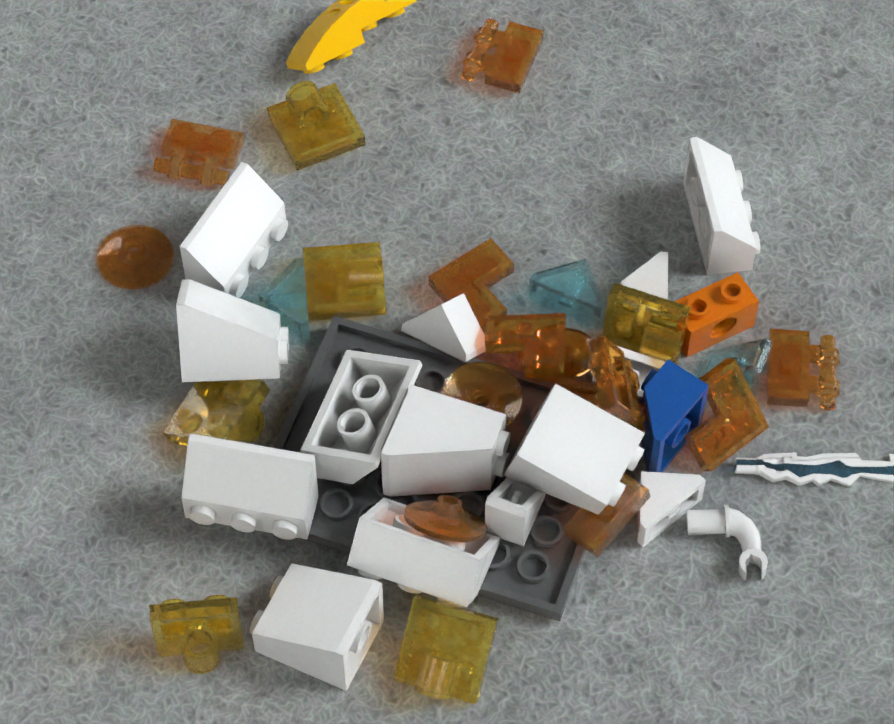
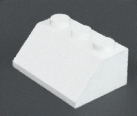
M698 137L689 138L683 185L706 274L715 275L752 270L755 255L760 254V239L757 231H751V206L748 200L743 201L741 194L743 192L742 173L740 170H735L731 155Z
M240 163L180 245L185 280L196 281L238 298L245 292L249 277L254 269H260L266 262L271 245L275 240L280 241L288 228L284 202L248 164Z
M346 350L301 448L302 453L315 455L317 478L354 484L378 468L381 461V451L410 386L414 385L421 370L422 363L420 360Z
M190 433L181 496L185 518H190L192 521L202 525H211L213 523L229 525L241 532H253L254 530L268 532L285 540L295 538L308 539L319 497L315 455Z
M383 497L359 518L347 565L359 569V574L366 578L376 580L384 578L398 583V587L406 592L415 594L424 592L438 597L437 600L443 605L454 608L461 606L467 608L478 595L498 548L500 537Z

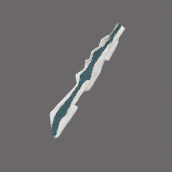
M797 452L763 454L756 458L736 457L734 471L735 474L760 475L773 483L787 480L798 486L812 482L819 487L826 482L833 481L850 487L859 477L894 483V454L888 455L889 461L861 460L857 453H824L808 457L797 456Z

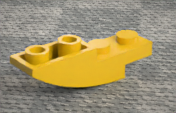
M337 0L323 11L302 34L286 60L287 68L302 70L304 74H311L322 70L325 67L324 63L331 59L338 60L352 55L353 48L365 43L362 32L375 28L377 26L376 21L384 17L392 18L405 12L404 7L417 2V0Z

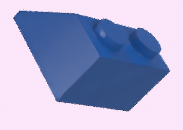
M669 359L658 371L655 369L651 370L641 385V390L644 392L643 399L638 406V411L641 412L639 430L645 433L641 444L642 448L645 449L643 454L647 472L662 473L699 430L703 420L709 385Z

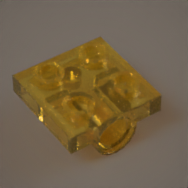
M312 81L299 82L288 90L286 101L267 107L268 118L296 170L366 145L365 135L336 83L318 89Z
M380 242L303 248L308 321L333 319V316L352 318L387 315Z
M614 283L609 293L600 347L602 348L604 342L663 362L669 359L678 365L691 307Z
M260 379L194 382V385L174 413L163 434L169 442L185 446L188 445L190 433L237 442L239 440L254 442L261 436L264 429V415L260 406L270 389Z
M212 595L204 600L185 602L181 599H168L161 604L149 605L150 623L159 657L182 655L184 665L195 674L203 675L215 670L221 661V651L245 649L244 632L237 597ZM200 644L210 646L209 649L202 653L191 651L192 648Z
M416 595L413 597L393 680L415 686L414 690L428 697L443 700L456 698L476 704L479 701L499 618Z

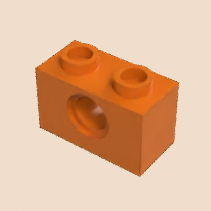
M737 272L670 303L667 330L685 356L689 357L753 327L759 300Z

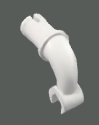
M724 504L723 509L686 510L688 536L725 534V538L735 537L742 548L738 567L740 576L746 580V566L751 562L759 566L761 580H763L766 575L768 560L764 552L761 551L759 530L750 518L738 510L729 508L728 504Z

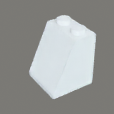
M190 279L182 280L176 303L182 382L280 378L281 364H288L289 329L288 327H281L280 313Z
M555 384L540 406L503 475L511 480L599 515L607 504L614 507L621 497L626 485L621 483L620 480L626 468L633 471L642 457L645 449L638 445L645 433Z
M411 385L381 451L383 494L392 497L491 490L496 476H504L503 474L507 469L510 454L506 453L511 433L505 431L506 414Z
M291 563L284 576L279 575L275 579L269 595L271 600L265 611L259 610L251 623L250 634H252L254 650L347 691L384 622L382 583L373 579Z

